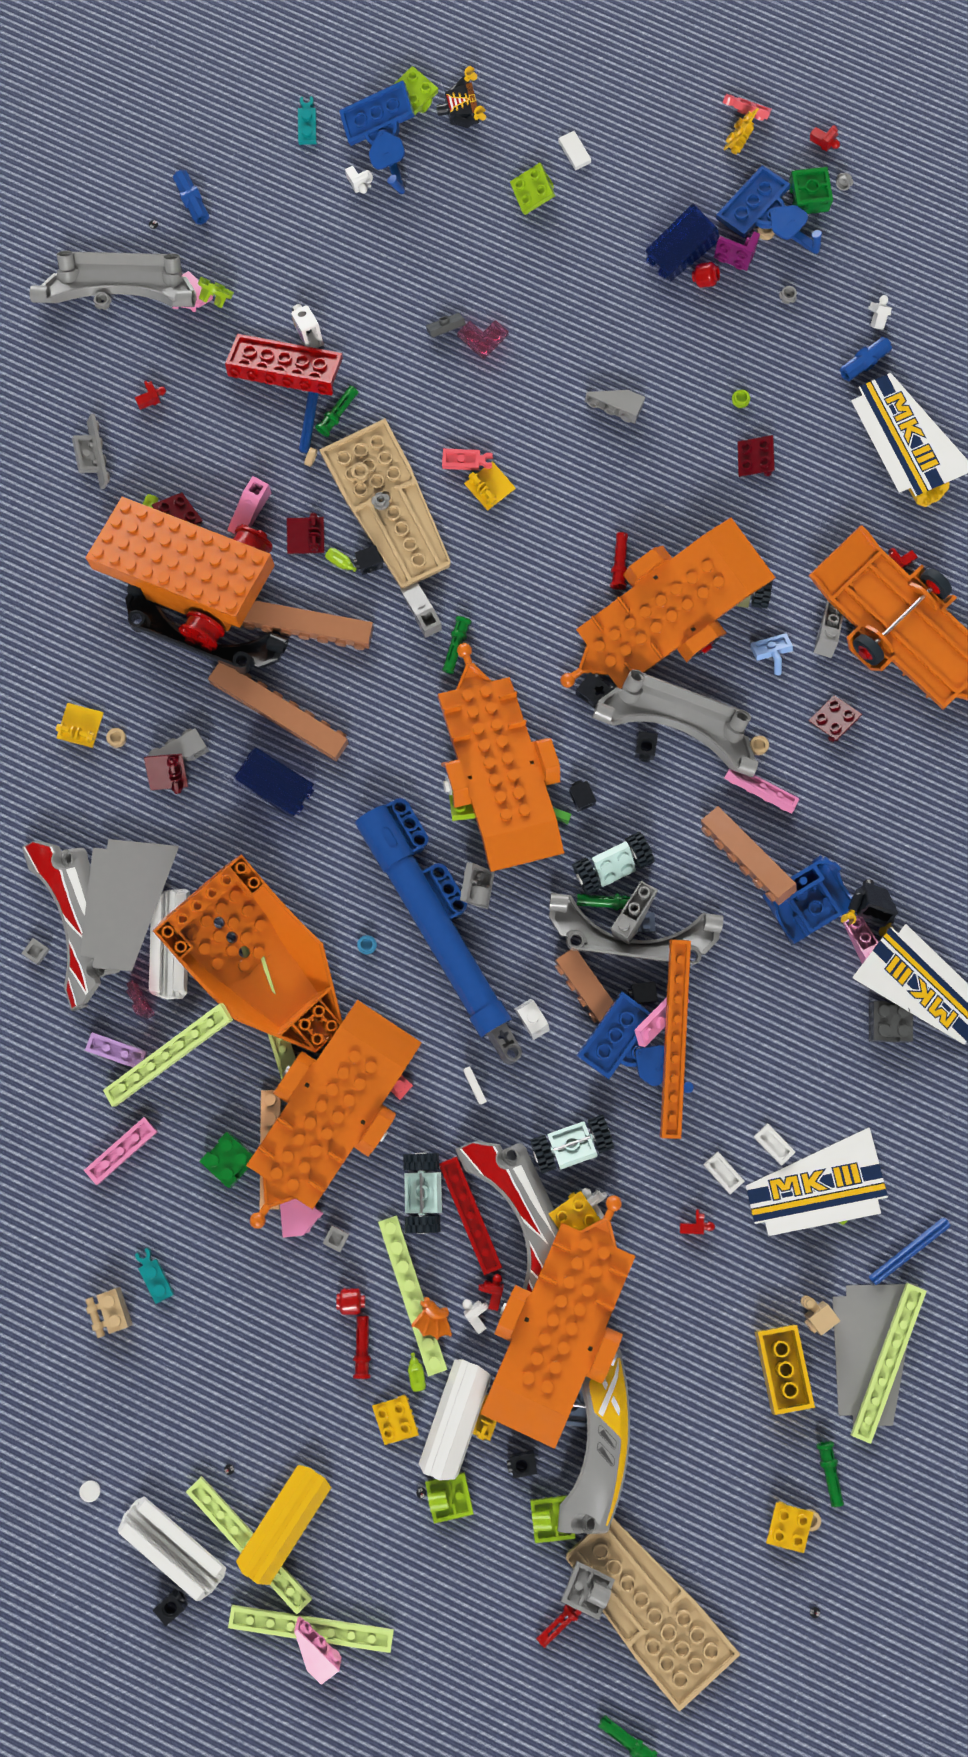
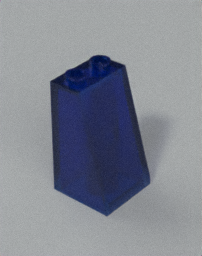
M692 203L645 250V260L650 266L653 267L655 265L659 269L657 272L664 280L667 278L671 282L717 244L719 239L718 228Z
M257 747L250 751L232 780V783L290 817L301 813L304 808L302 803L305 798L309 799L314 792V789H312L314 784Z

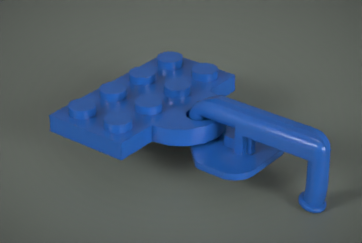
M402 80L339 110L348 143L352 146L366 139L372 145L369 151L372 166L377 170H382L389 166L392 175L389 176L387 182L401 195L405 193V187L397 162L403 159L405 149L402 140L398 137L400 131L399 124L415 117L406 83Z
M763 165L716 214L718 221L743 238L755 226L761 229L772 228L773 233L785 240L793 239L813 254H818L820 251L822 231L815 230L812 232L811 237L813 240L800 232V229L807 223V213L796 205L785 206L781 198L790 189V183Z
M621 992L576 1056L607 1079H610L618 1066L622 1064L627 1067L637 1066L639 1077L651 1086H658L663 1082L664 1046H651L650 1043L646 1047L639 1046L634 1031L651 1013L624 992ZM684 1082V1092L691 1093L694 1089L691 1082Z

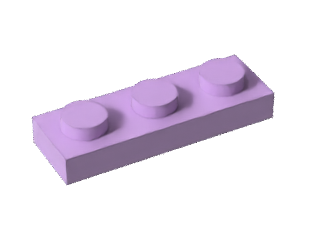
M93 1032L85 1048L87 1052L132 1068L143 1061L148 1053L147 1051Z

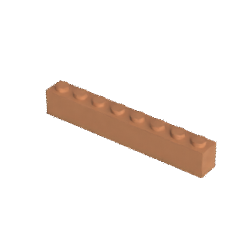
M261 601L253 603L242 623L243 627L249 630L260 628L266 633L276 631L287 637H290L291 634L297 635L303 640L313 638L317 639L320 643H328L330 641L335 642L337 646L341 647L351 645L357 650L370 648L374 629L373 622Z
M221 663L217 664L208 678L210 684L337 762L349 744L345 733L340 730H332L330 724L324 720H321V722L316 720L315 715L307 710L303 712L295 702L291 700L287 702L279 692L269 691L267 689L268 686L261 681L256 683L248 673L240 674L234 668Z

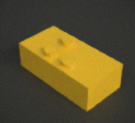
M797 1325L754 1332L771 1413L778 1415L815 1408Z

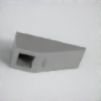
M630 390L587 392L585 402L590 407L600 408L609 415H616L621 417L623 421L634 424L645 401L644 396Z
M418 582L400 589L424 637L427 638L441 631V622Z
M828 600L813 653L832 658L839 641L843 615Z
M196 728L185 730L182 736L177 739L172 738L168 740L165 746L160 749L155 748L151 750L148 756L182 753L183 761H194L209 752Z
M643 881L639 883L611 927L612 936L628 945L630 944L658 892L656 888Z

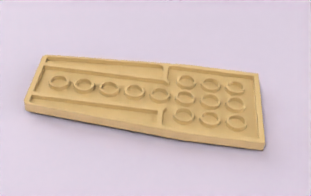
M386 419L380 420L319 450L345 502L373 546L376 545L380 557L401 589L450 567L449 556L411 466ZM359 462L365 463L370 472L369 478L361 483L354 481L351 476L352 466ZM378 492H383V494H387L390 498V504L384 510H378L372 504V497Z
M614 1517L607 1533L587 1534L566 1553V1560L572 1568H574L576 1561L615 1579L611 1588L610 1599L605 1609H603V1613L638 1663L679 1712L740 1656L739 1651L703 1608Z

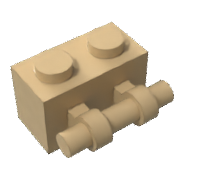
M121 1287L96 1295L98 1304H95L93 1297L85 1300L87 1304L86 1311L87 1314L90 1313L93 1323L91 1325L92 1330L96 1332L97 1338L105 1336L103 1327H107L108 1333L111 1334L133 1325ZM101 1309L104 1318V1321L102 1322L100 1321L97 1310Z
M807 1295L801 1298V1305L809 1310L804 1314L807 1319L804 1322L814 1334L817 1332L822 1336L840 1322V1319L826 1302L821 1301L817 1304L813 1298Z

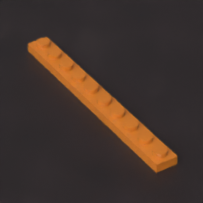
M670 940L660 1138L681 1139L691 951V941Z

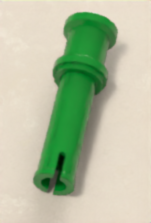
M349 386L332 410L324 414L325 417L320 424H316L315 428L320 434L328 437L331 429L338 425L340 416L359 393L356 388Z
M456 616L454 631H451L450 634L452 640L442 671L445 673L454 674L459 656L457 648L467 639V629L472 623L470 619L462 616Z
M577 894V906L608 907L618 911L625 907L630 897L620 896L619 894L614 896Z
M821 1442L816 1444V1448L819 1449L820 1466L825 1472L831 1507H840L844 1505L837 1475L836 1466L838 1460L835 1459L834 1442Z
M606 1715L601 1718L598 1727L628 1749L630 1756L657 1757L658 1752L649 1749L643 1744V1740L632 1737Z

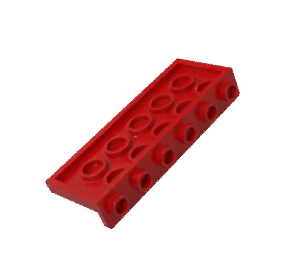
M237 334L225 365L229 377L332 396L333 383L343 355L340 352Z

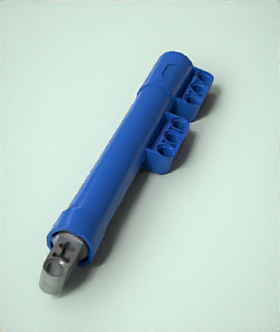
M398 798L386 805L378 806L368 811L356 820V827L383 873H386L470 1015L469 1019L480 1038L488 1035L502 1061L506 1064L515 1063L521 1058L522 1050L507 1025L512 1018L502 1001L498 1000L452 922L460 917L467 908V903L460 901V889L445 865L437 863L423 871L414 856L424 850L428 843V836L405 799ZM400 806L404 812L396 811L395 807ZM404 823H411L413 828H407ZM414 839H420L423 844H416ZM433 871H439L442 877H436ZM448 887L451 890V894L445 893L443 888ZM454 903L460 905V911L454 909ZM504 1035L505 1038L499 1039L498 1036ZM507 1051H514L515 1058H510Z

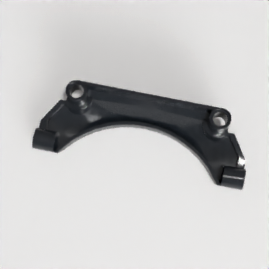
M128 584V594L125 598L128 622L132 630L137 633L143 632L236 669L240 674L248 673L252 666L261 669L279 662L287 648L288 638L269 632L258 639L246 643L233 645L217 644L216 650L208 653L196 645L191 646L187 644L179 629L169 621L159 605L147 600L141 588ZM142 619L139 624H134L135 620ZM241 660L247 661L245 665H238V662Z

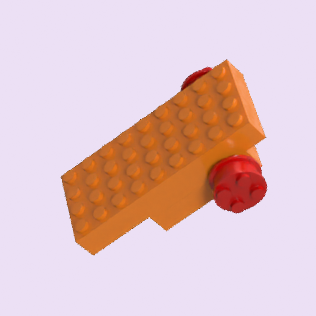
M121 497L85 557L93 570L139 587L147 600L186 615L187 620L185 624H181L179 627V632L185 638L184 641L191 646L196 645L208 653L216 650L218 646L216 642L219 637H223L225 631L228 632L232 625L241 627L275 566L270 554L273 549L272 543L268 540L267 534L261 530L257 531L245 524H241L236 527L235 536L231 539L125 497Z

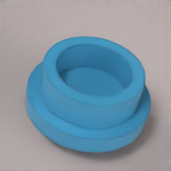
M365 935L358 940L357 947L362 954L369 955L376 950L377 943L372 936Z

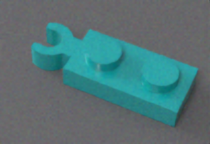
M302 96L300 97L302 108H298L299 145L317 144L316 108H313V97L310 96V101L305 103Z
M146 1248L144 1249L146 1252L145 1258H142L139 1253L135 1254V1258L143 1264L138 1270L155 1304L174 1295V1292L158 1259L152 1261L151 1250Z

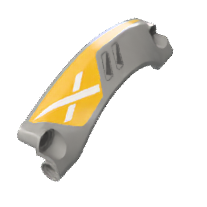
M619 1347L616 1352L618 1354L613 1366H610L603 1384L585 1377L581 1386L587 1414L586 1452L578 1479L571 1492L559 1506L558 1532L576 1534L607 1533L620 1499L629 1455L630 1407L626 1374Z

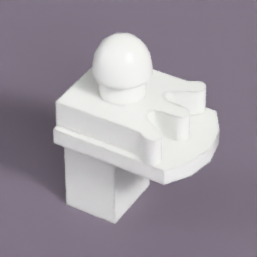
M354 166L345 169L346 176L355 193L361 192L365 194L368 188L371 187L370 183L373 180L371 172L366 170L358 174Z
M886 295L880 297L879 303L871 302L868 307L869 310L874 312L870 325L873 328L884 330L887 317L891 315L892 308L886 305L888 303Z
M584 1188L582 1190L583 1195L599 1218L603 1219L604 1214L597 1204L608 1196L607 1193H601L600 1190L591 1193L590 1189Z
M466 1299L462 1303L463 1308L466 1309L463 1313L476 1332L480 1334L486 1329V1326L479 1318V1315L487 1310L489 1305L486 1302L481 1303L479 1300L472 1305V1302Z

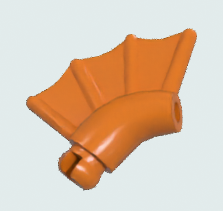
M424 1297V1301H420L423 1311L411 1326L420 1330L422 1336L431 1335L436 1340L444 1335L451 1337L452 1332L447 1319L449 1315L448 1309L446 1307L439 1308L429 1297Z

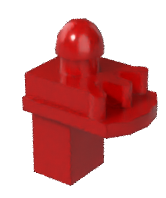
M834 125L827 133L817 127L810 133V141L820 146L826 152L831 146L833 149L840 147V142L836 138L838 136V129Z
M144 381L148 392L134 397L139 409L161 403L158 396L165 395L166 389L162 386L155 389L152 381Z
M894 548L888 550V555L903 569L917 559V555L913 550L902 557Z
M696 1209V1224L680 1223V1234L704 1235L705 1230L713 1231L715 1229L713 1222H705V1214L700 1213V1209Z
M496 1274L492 1278L493 1282L485 1280L483 1284L478 1286V1289L481 1292L491 1294L488 1309L498 1311L504 1284H500L502 1282L501 1275Z

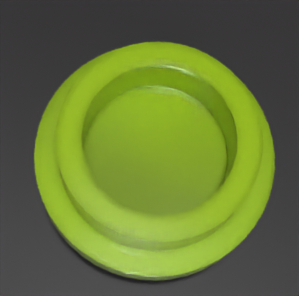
M745 390L734 392L732 396L733 405L737 408L748 406L750 402L749 393Z

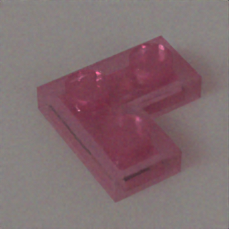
M496 320L484 332L469 321L457 333V337L483 360L509 335V331Z
M134 980L128 982L126 985L129 989L126 992L134 1003L132 1005L134 1012L147 1019L153 1017L155 1014L138 983Z

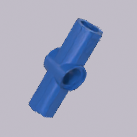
M186 170L176 171L172 177L180 192L179 194L185 208H188L195 224L202 225L206 223L210 217L198 188L193 185Z
M882 336L868 348L866 346L856 353L853 359L840 368L839 371L843 379L850 382L863 371H869L879 359L892 350L891 342L888 338Z

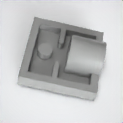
M467 863L460 901L481 909H488L495 872H490L489 869L474 863Z
M576 1561L560 1602L599 1620L603 1609H605L610 1599L611 1588L615 1579Z

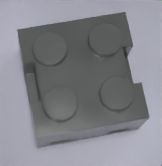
M887 1001L870 1002L869 1042H913V1014L910 1013V1009L908 1012L897 1004L887 1003Z

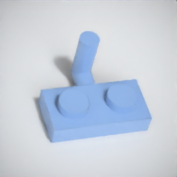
M787 634L750 643L756 660L773 657L774 674L781 675L782 658L780 654L793 651V645Z

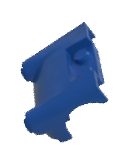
M820 855L811 861L813 864L790 877L796 883L797 891L782 904L778 905L775 901L771 902L765 894L762 895L791 946L849 911L848 907L852 896L841 879V868L836 862L830 861L827 856L823 858Z

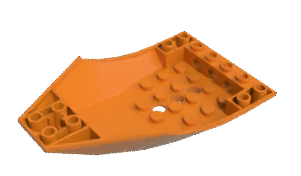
M242 854L222 867L163 918L153 930L156 936L218 1004L224 1003L235 1021L314 1053L333 1037L343 1022L323 942L307 929L286 907ZM217 917L223 920L221 928H217L214 925V920ZM229 932H233L236 935V940L233 943L227 941L226 936ZM243 946L248 947L250 951L246 958L239 955V949ZM263 956L276 994L272 992L261 961Z

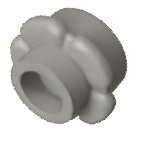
M840 173L837 175L836 186L838 189L845 191L853 185V179L850 174Z
M792 286L784 287L779 293L780 299L785 304L794 303L797 299L796 289Z
M105 292L96 293L93 300L95 307L99 310L108 309L110 307L109 304L112 302L111 297Z
M383 492L376 493L371 500L374 507L378 510H384L390 504L389 496L383 494Z

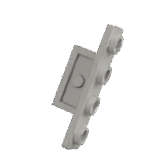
M90 414L87 420L89 435H74L72 442L79 473H97L100 489H105L110 481V475L106 471V456L102 452L103 441L99 437V422L96 420L95 414Z

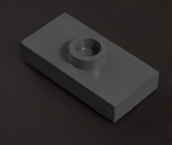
M460 313L439 318L438 321L426 325V329L431 337H436L462 327L466 323Z

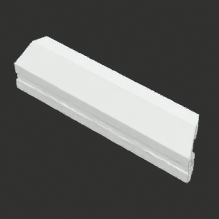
M186 889L162 891L151 920L149 991L152 995L164 999H183L187 994L188 971L156 936L153 930L163 918L190 896V891Z
M463 1359L454 1360L419 1461L422 1472L437 1480H454L459 1475L492 1378L480 1366Z
M145 1496L137 1499L124 1514L118 1528V1533L195 1601H200L212 1593L224 1578L226 1567Z

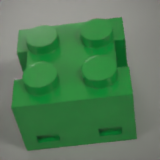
M828 167L792 171L788 181L790 183L789 192L794 195L792 205L798 206L807 214L829 212L833 202Z
M226 1132L218 1140L219 1143L210 1152H207L199 1162L227 1188H232L249 1169L246 1165L254 1154L234 1135Z

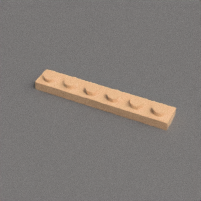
M261 1090L260 1144L281 1114V1099L273 1094L275 1090ZM260 1175L261 1209L264 1205L263 1177ZM280 1205L271 1207L270 1209H280Z

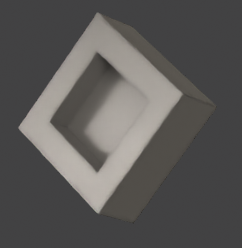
M32 938L21 954L39 965L50 949L35 938Z
M332 1225L323 1244L341 1252L350 1234Z

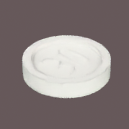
M90 1480L82 1484L79 1493L85 1502H93L99 1497L101 1490L97 1482Z

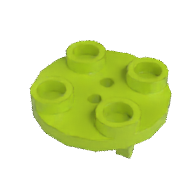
M200 277L198 285L202 287L199 299L207 303L210 295L213 296L214 294L216 295L214 305L222 308L226 298L232 299L234 292L225 288L224 285L217 282L213 284L204 277Z

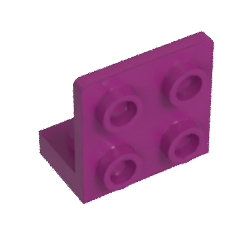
M754 231L751 238L747 237L744 245L720 236L714 258L719 262L733 265L739 270L747 271L756 252L760 233Z

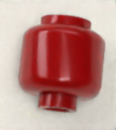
M713 262L697 264L695 271L692 272V280L700 288L715 286L717 281L720 280V269Z
M344 1288L340 1291V1294H337L336 1308L340 1310L342 1315H358L361 1312V1308H365V1295H361V1291L358 1288Z

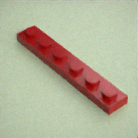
M457 1156L439 1163L483 1274L487 1275L501 1269L502 1265Z

